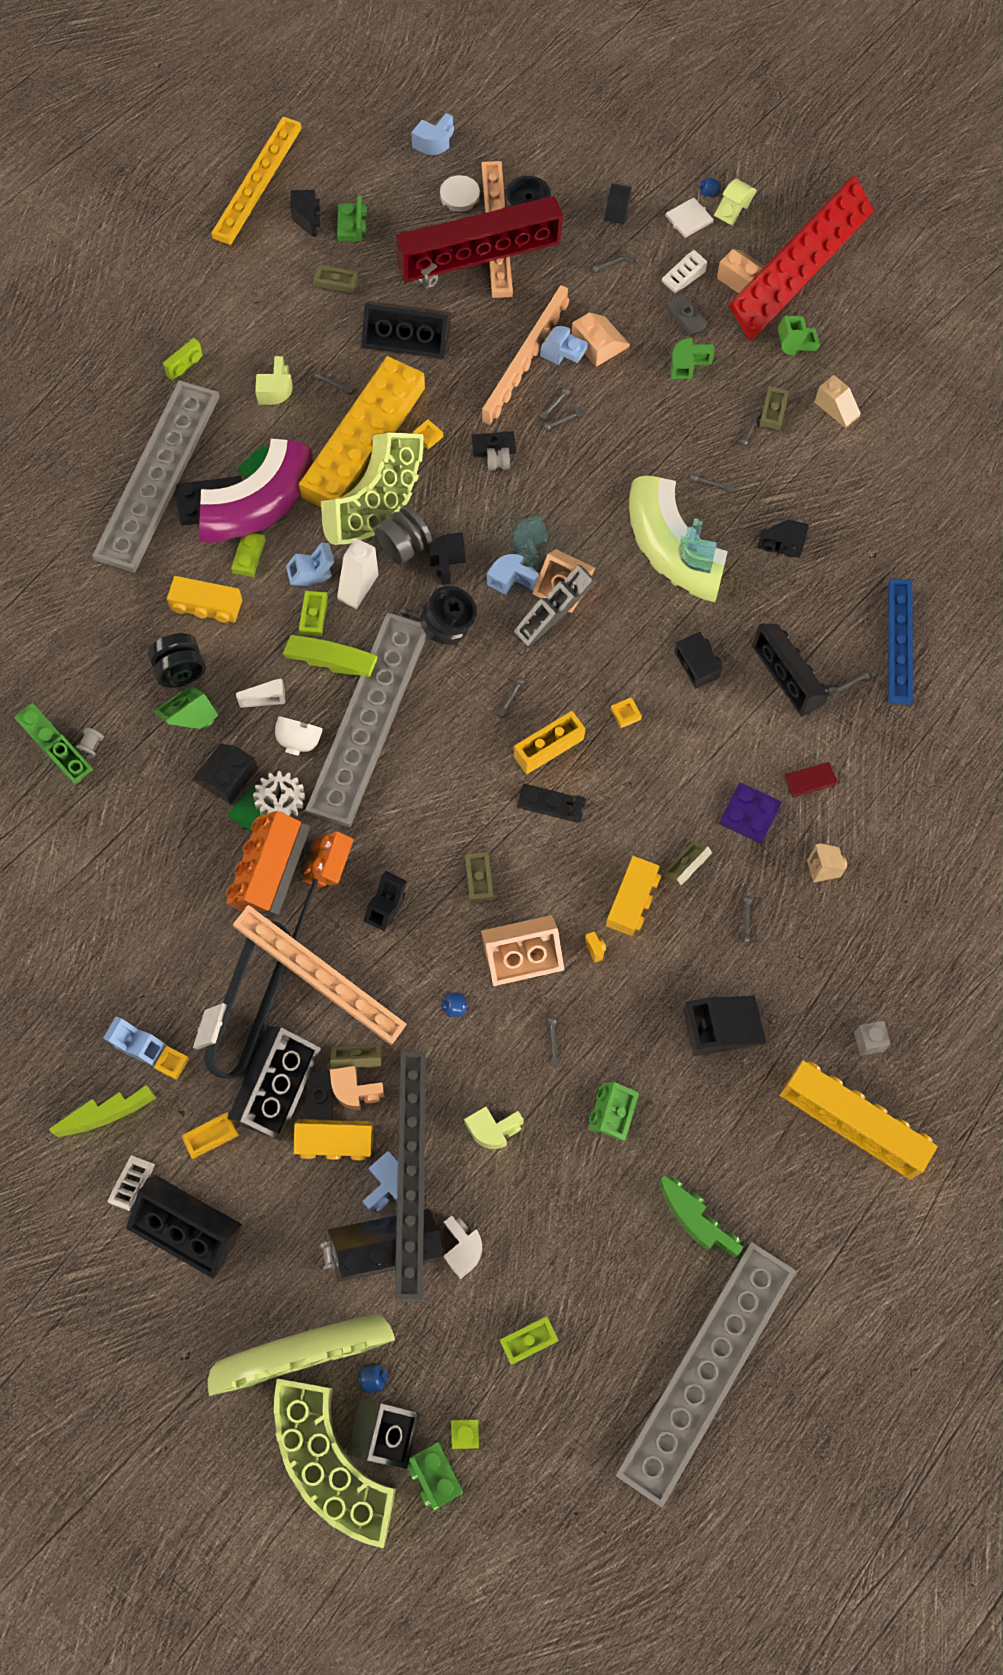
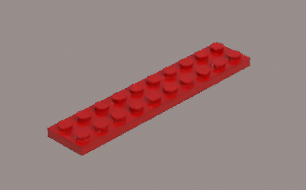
M856 176L850 177L728 304L748 340L754 339L874 212Z

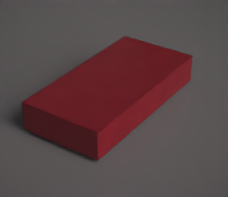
M829 762L788 773L784 777L792 798L837 784V779Z

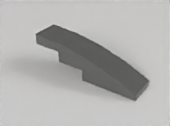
M577 565L564 582L559 581L546 598H541L514 632L530 647L579 601L596 580L582 565Z

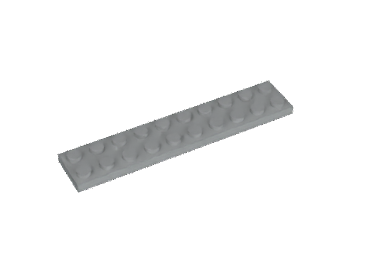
M178 381L92 555L95 561L133 573L136 572L177 487L176 484H178L219 399L217 391Z
M387 612L370 652L377 655L376 664L370 677L360 676L306 807V814L349 828L351 827L427 635L420 622Z
M753 1242L749 1243L615 1474L616 1477L663 1508L795 1275V1269Z

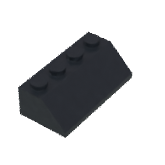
M368 301L364 307L361 347L444 358L450 331L451 312Z
M760 624L752 648L799 715L803 717L822 707L829 696L827 688L817 680L813 668L805 663L800 650L795 648L790 642L788 633L782 630L778 624Z
M267 1026L227 1119L249 1130L282 1141L321 1048L282 1027Z
M154 1175L138 1190L126 1229L214 1279L236 1243L242 1224Z
M429 1209L424 1210L423 1264L436 1262L444 1257L439 1230ZM396 1215L328 1229L337 1282L395 1270Z

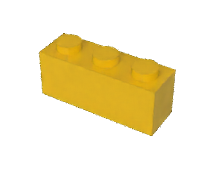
M174 576L167 601L170 609L179 614L189 613L199 618L209 617L223 623H235L242 603V596L238 588Z
M570 711L514 746V758L527 775L584 740L585 727L574 712Z
M632 856L607 918L606 927L632 937L635 929L640 931L645 917L641 916L643 909H649L653 896L649 895L652 887L657 889L662 876L658 874L659 865Z
M298 1119L295 1122L294 1154H300V1158L304 1159L316 1158V1155H326V1159L332 1160L341 1159V1156H351L352 1160H366V1157H370L373 1152L374 1122Z

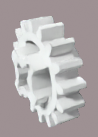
M278 771L276 777L269 773L268 780L260 779L262 786H255L257 793H254L253 797L256 801L255 807L260 809L261 816L274 811H280L288 816L291 813L297 816V808L303 809L304 807L302 802L305 800V793H302L304 791L303 785H298L297 777L291 780L290 773H287L285 777L282 776L281 771ZM281 791V798H279V803H278L277 799H278V796H279V792Z

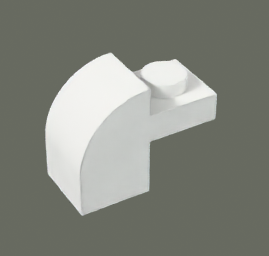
M451 1215L444 1221V1225L459 1244L445 1254L444 1259L459 1279H462L478 1264L482 1254V1242L477 1230L467 1235L466 1232L469 1229L460 1218L455 1220Z

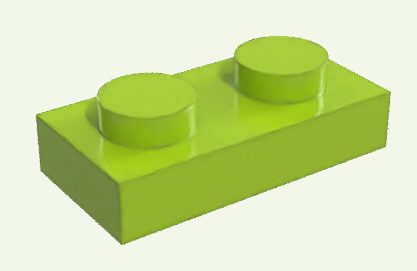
M195 338L191 339L163 362L166 376L173 381L178 376H181L191 365L200 360L203 353L199 341Z
M250 533L245 538H241L232 564V573L254 577L266 540L265 535Z
M305 591L299 625L300 635L322 637L328 594L326 592Z
M547 1316L500 1339V1343L511 1365L559 1341Z

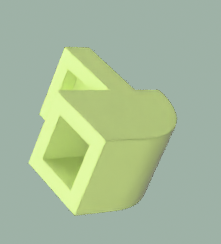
M737 178L734 179L722 195L724 197L714 216L733 226L742 208H748L757 190Z
M275 356L274 374H256L255 392L258 405L279 404L291 395L293 384L291 374H289V367L284 364L283 356Z
M484 1107L464 1119V1122L473 1139L479 1145L488 1149H499L507 1146L504 1135L507 1134L510 1137L522 1129L520 1126L523 1124L524 1119L519 1111L496 1124L487 1107Z

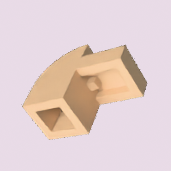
M355 1066L330 1069L333 1092L337 1100L344 1107L354 1111H361V1100H365V1103H375L380 1101V1098L385 1097L382 1082L358 1085Z

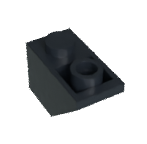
M291 190L290 208L292 220L312 237H316L317 228H320V215H317V212L321 210L320 198L316 199L315 190Z
M787 519L761 532L757 548L767 552L781 553L787 557L800 558L809 524Z

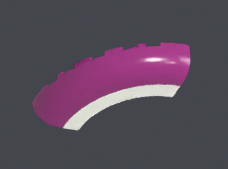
M271 439L266 459L260 468L249 478L226 488L201 489L199 542H226L227 539L235 537L245 538L250 533L258 530L260 532L274 524V521L281 516H285L292 509L299 496H301L299 483L312 465V449L302 442Z

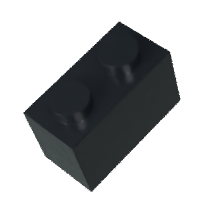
M701 632L676 642L674 654L695 689L719 679L723 668L720 658L713 654L709 640L704 638Z

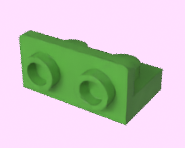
M362 195L357 196V203H338V242L362 241V233H366V220H363V216H367L366 203H362Z
M616 1082L602 1083L596 1094L597 1102L589 1117L590 1125L588 1130L601 1132L619 1141H625L639 1092Z
M439 1442L409 1458L411 1464L407 1468L414 1482L419 1479L424 1489L420 1491V1495L426 1507L432 1506L433 1510H436L464 1493Z

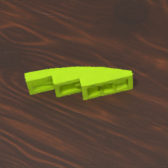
M290 635L283 652L287 659L303 660L309 666L326 667L333 673L367 677L371 676L378 659L375 654L353 647L296 635Z
M146 1085L127 1099L120 1092L101 1105L91 1099L49 1130L56 1137L86 1132L125 1117L157 1097Z

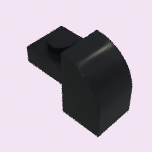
M612 183L604 221L620 224L626 222L629 203L632 199V187Z
M463 532L442 535L433 542L430 548V564L435 566L436 576H441L442 585L451 584L449 565L466 563Z
M385 871L381 876L377 894L368 903L363 921L385 932L404 901L406 895L404 890L407 881Z

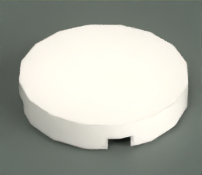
M453 176L445 180L441 185L440 199L444 206L449 207V210L455 212L469 211L473 208V205H477L479 202V186L470 177Z

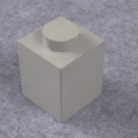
M884 1021L863 1024L854 1031L860 1056L884 1052L891 1045Z

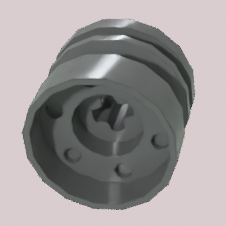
M408 505L401 507L399 512H394L392 520L386 518L374 527V533L380 546L397 565L404 564L414 556V551L421 552L424 549L423 547H428L432 543V537L425 522Z

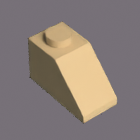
M835 375L831 376L819 387L815 403L844 428H847L860 417L861 413L850 388Z
M816 844L807 860L813 882L840 878L847 868L846 858L844 855H841L839 847Z

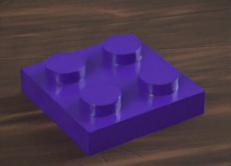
M739 782L719 824L762 844L782 802Z

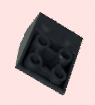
M755 996L710 997L685 1003L683 1011L693 1056L766 1044Z

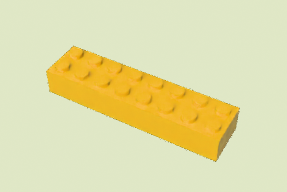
M389 356L385 358L300 481L299 488L302 499L321 507V501L340 498L356 487L368 468L372 454L373 436L387 432L396 433L425 390L423 372Z

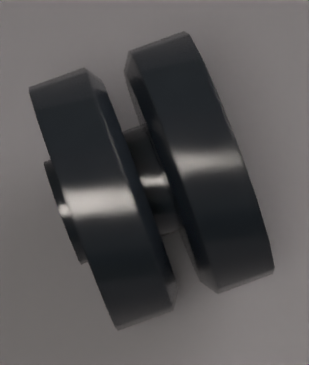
M521 176L514 179L506 191V207L551 197L550 187L544 180L535 176Z
M455 586L440 587L432 593L429 601L423 608L420 616L421 626L425 634L435 642L446 645L458 643L473 625L477 616V608L473 598L465 590Z
M186 633L171 634L160 638L149 647L148 656L154 667V673L159 685L168 688L182 687L198 680L205 673L206 666L202 655L199 653L200 650L194 636Z

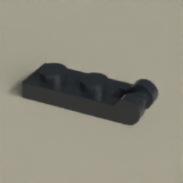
M523 783L517 808L572 822H580L582 818L581 809L585 807L586 798ZM566 804L573 806L572 810H565Z

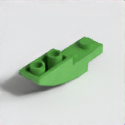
M33 703L14 716L15 720L30 735L31 739L74 784H77L93 771V768Z
M664 1175L659 1182L662 1194L673 1215L684 1230L707 1251L713 1244H716L733 1258L737 1257L744 1248L739 1244L741 1240L729 1231L724 1233L718 1228L719 1224L711 1217L706 1216L704 1218L701 1216L707 1207L703 1204L704 1200L696 1193L691 1191L689 1194L682 1189V1183L673 1176L668 1178Z

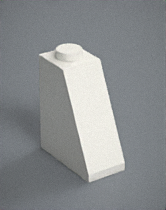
M354 539L344 554L337 600L355 609L358 608L379 575L375 547L359 539Z

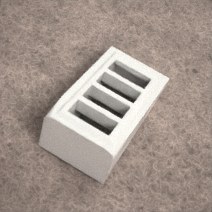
M693 250L662 278V282L676 294L706 272L707 261ZM675 277L679 283L675 282L672 278Z
M276 679L236 693L239 707L284 704L285 689L283 680Z
M131 1155L107 1202L132 1212L138 1190L148 1182L155 1164ZM136 1165L146 1170L144 1173L132 1170V1168ZM129 1175L141 1178L139 1183L129 1180ZM125 1184L135 1187V1191L131 1192L124 1189ZM121 1194L131 1197L129 1202L120 1199Z

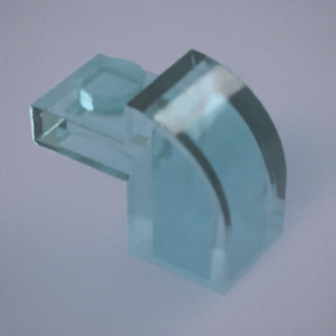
M540 514L522 520L516 526L513 533L514 554L520 553L524 557V563L527 562L529 567L533 569L539 567V554L536 547L547 544L548 531Z
M694 518L693 526H688L686 536H681L678 550L679 557L688 568L710 573L717 543L699 539L703 520Z

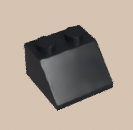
M219 744L192 780L231 805L257 771L258 767L255 758L233 745Z
M360 1399L347 1455L407 1469L420 1413Z

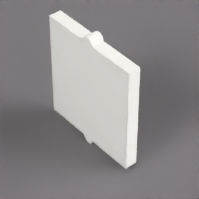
M695 198L686 201L665 214L667 219L673 224V228L677 229L684 238L713 223L714 220L708 214L706 208L702 207Z
M222 1003L204 1011L194 1042V1049L198 1050L216 1043L227 1008L226 1004Z

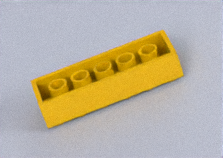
M803 1060L779 1095L910 1180L924 1172L938 1147L932 1143L931 1137L924 1133L913 1131L906 1121L891 1117L887 1114L888 1111L878 1104L873 1105L866 1101L862 1093L844 1087L840 1079L832 1075L827 1076L821 1072V1068L810 1061L805 1062Z

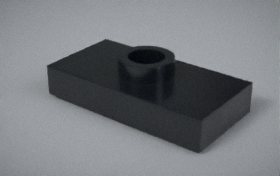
M514 431L471 434L473 457L487 456V448H494L498 451L509 447V454H516Z
M330 1071L311 1072L307 1080V1119L333 1120V1089Z

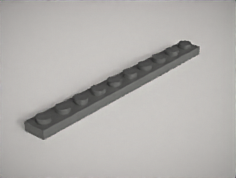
M401 1051L395 1302L422 1303L426 1052Z

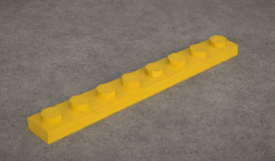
M282 117L211 233L213 239L229 245L233 243L302 129L301 122Z

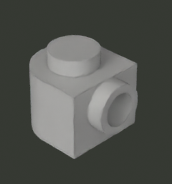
M432 263L430 267L421 271L424 278L414 280L417 285L421 284L426 289L433 287L438 280V275L428 277V274L437 266Z

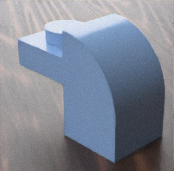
M445 113L436 126L421 120L411 132L412 148L428 155H437L448 150L449 138L454 132L453 116Z
M557 326L552 329L541 345L540 357L557 365L560 364L564 357L578 363L588 349V342L571 335L570 328Z
M321 543L312 555L295 554L286 565L291 585L310 586L322 583L332 576L330 567L334 563V556L329 543Z
M508 554L494 562L487 573V585L505 595L514 582L533 591L539 573L532 567L524 566L523 556Z
M119 1017L114 1018L103 1039L114 1045L116 1049L151 1066L155 1065L166 1046L165 1043L153 1035L135 1028Z
M389 1151L369 1167L370 1172L381 1184L362 1201L370 1212L374 1209L377 1211L382 1209L389 1202L387 1198L390 1195L397 1202L398 1162Z

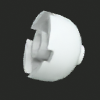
M278 716L275 736L278 743L286 747L285 752L299 756L300 751L308 752L315 748L323 728Z

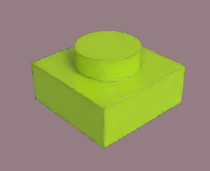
M451 1420L452 1449L479 1448L478 1420Z

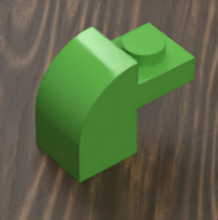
M783 317L778 326V334L784 353L794 356L798 350H818L820 344L816 329L806 328L804 317Z
M686 338L678 342L672 353L670 365L671 379H692L694 365H712L714 344L693 345L692 338Z

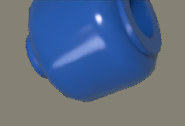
M708 177L705 181L702 180L699 188L702 189L701 194L703 196L714 198L718 196L721 186L718 180Z
M447 993L444 1000L441 1001V1009L445 1010L448 1017L463 1016L467 1010V1000L462 993Z
M379 1364L364 1366L359 1373L361 1389L366 1393L383 1390L384 1382L387 1381L386 1371H382V1367Z

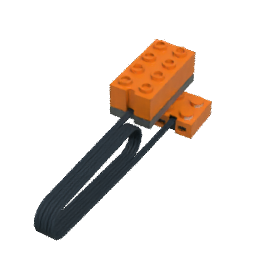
M274 811L256 818L251 826V831H253L251 837L243 847L244 856L242 861L235 868V880L227 890L226 896L228 898L226 905L242 912L249 905L265 918H267V915L270 917L279 915L311 826L301 823L280 811ZM338 831L317 837L310 846L311 854L309 860L303 866L302 873L304 874L301 881L310 884L311 888L292 936L294 940H297L315 888L325 887L326 884L334 885L339 883L354 839ZM271 921L290 936L288 929L283 924ZM248 937L223 1001L227 1008L216 1043L207 1046L205 1050L204 1060L207 1069L211 1074L220 1078L238 1077L247 1069L286 969L284 964L277 961L240 1060L232 1072L223 1073L216 1065L215 1054L255 943Z

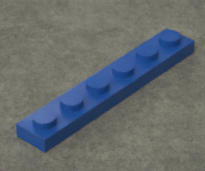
M890 579L888 582V703L911 705L913 702L912 580Z

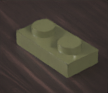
M318 264L313 285L354 294L359 276L356 271Z
M768 387L759 426L776 430L781 429L790 390Z
M693 841L662 874L666 880L682 885L712 854V851L707 845Z
M489 852L465 854L470 902L494 900Z
M382 1045L332 1046L331 1068L352 1066L373 1068L381 1066Z

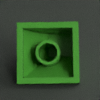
M191 685L153 711L167 724L196 729L210 726L214 719L219 716L205 694Z

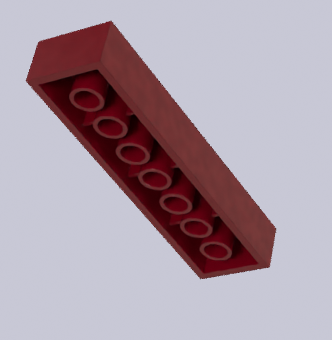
M551 196L403 232L396 235L397 265L404 283L424 278L421 271L430 267L432 263L437 267L428 274V277L557 245L561 241L563 213L556 197Z

